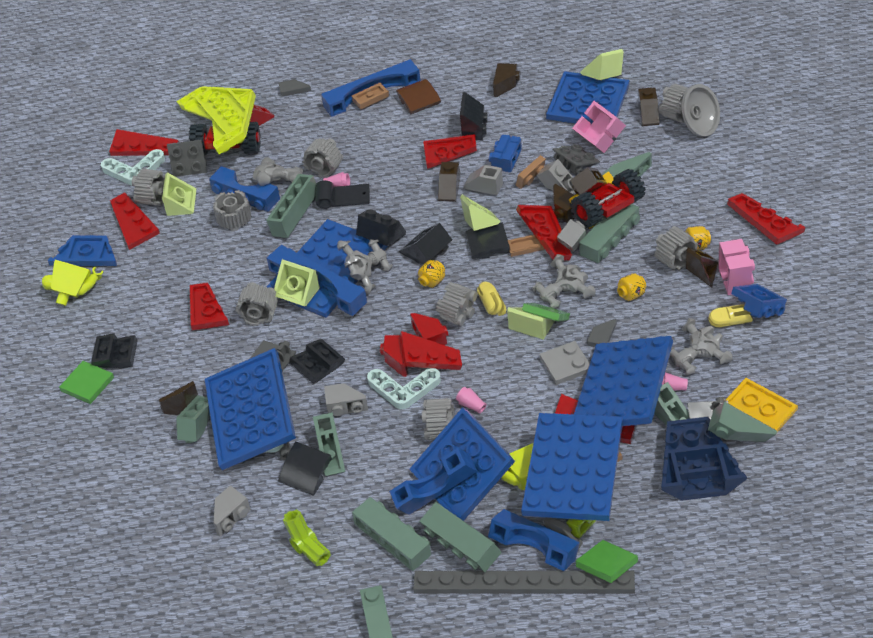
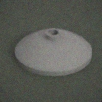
M703 84L690 86L685 91L681 103L683 120L693 134L700 137L709 136L715 132L720 121L718 100L709 87Z

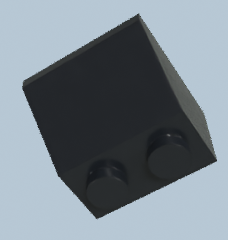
M463 92L460 108L462 136L475 134L476 141H483V134H487V124L485 123H488V112H485L482 103L468 93Z
M368 209L358 215L356 235L369 240H378L379 242L377 243L388 246L406 235V230L399 220L393 219L389 215L379 214L372 209Z
M437 223L422 230L399 252L421 265L429 260H435L437 258L436 254L449 248L448 244L453 239L441 223Z

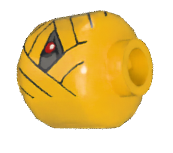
M694 226L688 227L685 230L698 243L697 250H704L711 243L710 232L705 227Z
M437 260L427 261L418 270L420 284L430 288L437 286L445 278V267Z
M636 273L629 274L618 281L617 292L620 297L627 301H632L645 293L646 282L642 276Z

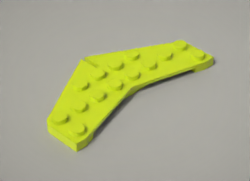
M202 86L176 102L182 110L212 120L213 146L217 153L221 154L245 140L256 95L252 89Z

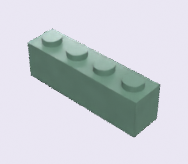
M298 174L266 219L272 236L288 238L316 197V181L313 175Z
M631 204L612 216H604L602 221L597 223L579 242L580 255L596 263H599L603 258L605 259L613 247H617L623 236H627L630 229L639 223V207Z
M369 497L352 512L354 524L412 571L431 556L429 540L424 536H419L411 525L404 524L394 512L390 513L380 501L376 502L373 498Z
M437 502L433 504L420 520V523L425 527L423 529L425 534L432 539L434 536L438 538L437 542L445 549L448 547L452 548L451 552L459 559L463 557L467 559L466 563L474 570L479 568L486 572L502 553L494 542Z

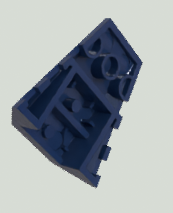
M708 416L667 421L661 490L681 501L724 496L747 480V476L744 472H741L738 462L729 453L726 443H723L720 437L708 430L710 424Z

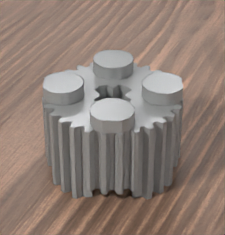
M675 83L670 87H665L663 90L664 100L659 106V113L664 117L684 123L681 103L684 93L688 88Z
M324 138L315 139L304 152L303 158L305 159L302 163H304L305 169L312 170L315 174L318 173L320 178H327L343 160V155L338 150L339 148L336 147V142L333 139L324 140Z
M142 169L138 172L137 176H133L132 186H135L133 200L136 203L163 205L162 195L165 177L162 171Z
M238 190L235 193L228 192V194L223 192L215 197L216 202H214L213 209L219 226L221 225L224 229L228 228L231 231H237L241 226L249 222L251 210L248 199L243 191L240 192Z
M673 226L666 234H660L657 237L654 257L669 268H677L680 271L681 268L686 267L687 248L696 249L698 243L694 241L695 239Z
M254 282L248 283L241 291L235 311L250 326L271 322L278 301L277 297H275L276 291L273 288L260 286Z
M450 282L444 289L447 292H445L443 299H439L437 302L436 311L440 313L441 319L463 326L467 318L471 319L475 313V308L472 306L478 293L457 283Z
M451 399L424 400L422 422L426 423V428H424L425 440H435L454 418V404H451Z

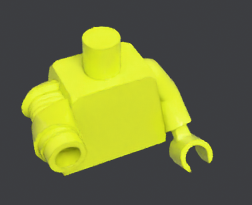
M55 260L53 275L44 276L42 278V286L46 290L58 292L56 303L67 306L69 296L78 298L79 295H84L97 280L102 278L103 270L101 273H96V267H94L91 274L89 269Z
M533 443L509 453L515 462L501 477L504 482L518 486L520 490H525Z

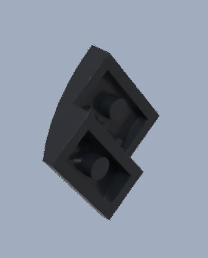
M503 222L475 231L472 228L465 231L472 259L490 258L491 253H509L510 246Z
M115 333L97 336L91 364L104 368L133 367L138 341L136 336L117 338Z
M323 339L306 344L305 351L290 357V364L313 384L326 377L345 362V358Z
M295 441L284 462L278 481L314 496L324 480L322 475L332 457L328 453Z

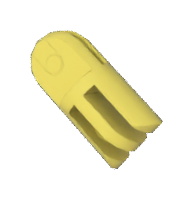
M481 282L477 288V293L487 313L491 315L498 314L499 316L504 315L507 309L496 288L489 282Z
M745 304L716 308L710 312L708 317L710 324L714 327L749 323L753 319L750 312L744 309Z

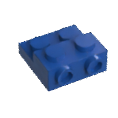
M759 284L735 286L732 289L731 294L738 297L739 301L745 303L744 309L750 312V315L753 317L762 318L764 316L768 318L775 314L781 316L785 311L787 299Z

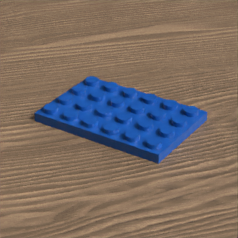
M327 219L297 253L306 256L309 260L319 263L322 267L332 270L337 275L347 278L350 282L356 284L359 280L352 278L349 268H345L344 263L348 255L343 249L338 251V241H351L348 243L353 251L358 250L365 255L374 251L368 245L370 240L356 235L355 229ZM377 243L380 249L385 250L388 247L383 244ZM278 275L266 286L267 288L274 289ZM319 284V290L307 306L284 300L325 318L338 305L334 294L321 284Z
M658 336L596 344L574 414L619 416L623 419L622 426L651 424L673 345L672 337Z
M275 348L205 378L218 465L221 470L296 439L280 359Z
M539 413L521 509L522 516L610 521L623 424L622 417Z

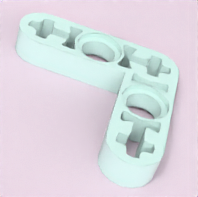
M155 149L134 167L112 158L103 160L101 167L105 174L132 185L133 176H137L143 167L150 166L146 169L156 170L165 161V156L162 150Z
M435 368L425 370L403 387L380 369H373L367 375L370 387L398 409L410 407L441 382L440 372ZM416 386L422 387V389L417 392L412 390ZM387 387L394 388V390L391 392L384 391V389Z

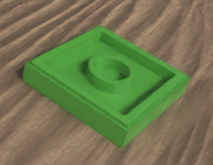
M524 303L522 308L524 312L554 321H567L570 313L537 303Z
M82 361L59 388L61 392L91 404L113 380L114 375L109 371Z
M602 540L576 560V567L612 583L638 562V555Z

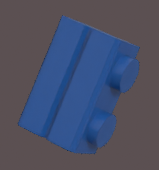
M502 134L499 141L495 142L494 152H490L489 162H491V166L502 168V171L511 173L522 150L521 138Z

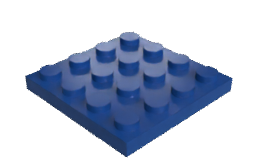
M564 71L546 113V119L576 124L581 116H583L592 124L594 121L584 112L593 101L618 117L629 88V80L611 77L598 80L584 76L581 73Z
M462 407L412 465L410 471L417 479H422L435 472L441 465V458L454 449L460 448L470 454L477 472L435 498L441 506L464 521L514 464L515 460L475 417Z

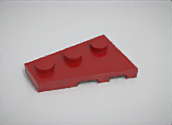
M475 134L423 141L427 169L440 165L441 162H448L477 151Z
M208 283L190 285V319L192 330L229 325V321Z
M401 331L399 337L403 365L405 367L461 370L460 350Z

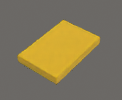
M745 378L726 398L728 404L775 429L777 432L798 410V405L748 378Z

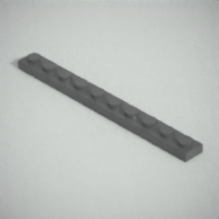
M415 571L413 590L414 594H635L634 571H626L612 583H609L586 571Z

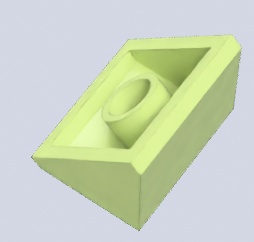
M619 49L602 53L580 73L598 80L619 76L622 74L624 51Z
M166 173L162 200L167 216L193 214L196 188Z
M463 194L461 195L460 199L465 221L474 231L500 223V220L490 210Z
M282 259L274 287L276 291L275 297L307 306L319 290L316 270Z
M508 307V327L514 331L544 340L555 322L548 318L524 312L522 310L523 307Z

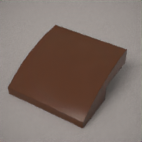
M427 79L396 90L402 104H405L410 115L441 103L439 95Z

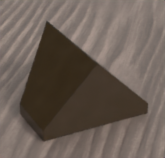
M688 247L686 250V269L712 288L718 261L706 252Z
M192 381L160 398L158 401L162 412L168 415H179L198 395L195 383Z

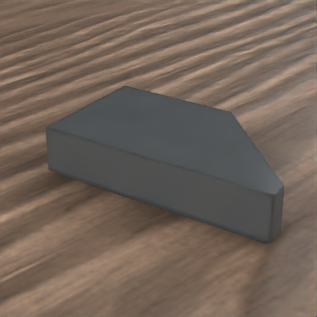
M295 79L278 82L281 97L311 91L310 85Z
M613 319L593 327L587 340V346L595 347L596 344L609 343L617 325V320Z
M546 517L544 519V527L580 542L579 548L583 544L582 540L570 533L572 529L567 523L556 518Z

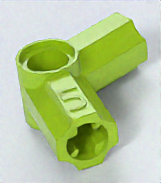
M296 509L287 512L284 515L283 522L291 536L289 539L291 546L299 554L303 553L316 566H323L331 556L330 551L318 541L315 533L307 526L300 511Z

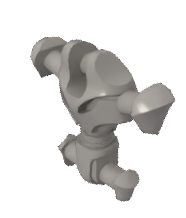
M266 157L255 168L253 179L260 186L267 185L281 178L293 182L298 174H303V169L297 166L284 169V167L275 164L274 160Z
M349 240L338 241V251L343 249L348 255L344 263L345 268H349L352 278L362 280L366 295H369L371 290L376 288V284H371L369 277H371V266H376L380 262L383 271L389 272L393 266L388 263L386 252L380 249L377 244L378 240L369 241L368 245L369 247L371 246L374 252H369L368 255L358 250L353 251L348 245L351 242Z
M556 254L550 263L552 267L558 268L557 281L549 284L547 287H544L542 282H536L532 288L533 291L537 290L540 293V298L544 302L550 304V308H559L561 301L555 298L560 295L562 290L580 291L583 293L584 299L595 296L596 292L593 286L586 287L584 285L588 275L585 272H580L581 268L577 265H564V256L561 254Z
M688 318L686 324L681 328L684 332L689 331L691 334L689 335L690 347L684 348L679 353L675 350V347H672L670 352L675 365L685 369L686 375L695 373L697 367L690 363L696 357L711 358L715 356L720 359V365L732 362L730 351L723 353L719 350L722 335L719 333L713 336V326L697 330L695 327L696 320Z

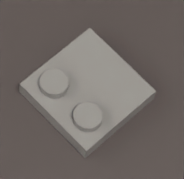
M576 341L540 353V360L556 385L583 376L588 372L590 363Z

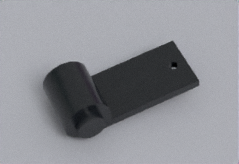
M327 180L319 181L316 184V205L322 209L370 203V184L334 187V184Z

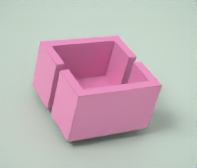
M593 101L584 113L594 122L591 124L581 116L572 129L605 153L614 142L612 138H617L626 125L597 102Z
M742 239L719 242L718 270L722 280H728L724 281L728 295H732L731 292L735 286L754 284L752 271L755 270V264L753 259H750L749 248L744 245Z

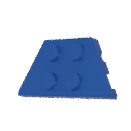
M72 235L66 244L58 249L59 253L54 258L50 257L48 259L49 266H54L55 260L76 266H117L107 235Z

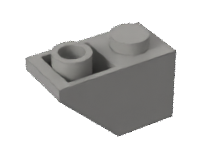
M559 159L545 165L536 175L547 189L553 191V185L557 184L570 193H575L571 187L573 184L570 181L573 176Z
M489 165L482 166L469 175L464 184V189L498 195L503 185L502 168Z
M570 219L557 236L558 242L574 252L579 248V242L586 236L585 226L577 220L574 222Z
M344 383L324 386L328 413L333 412V416L368 411L366 395Z
M229 486L215 498L214 526L219 536L230 531L233 525L241 518L246 517L251 510L248 499L232 486Z

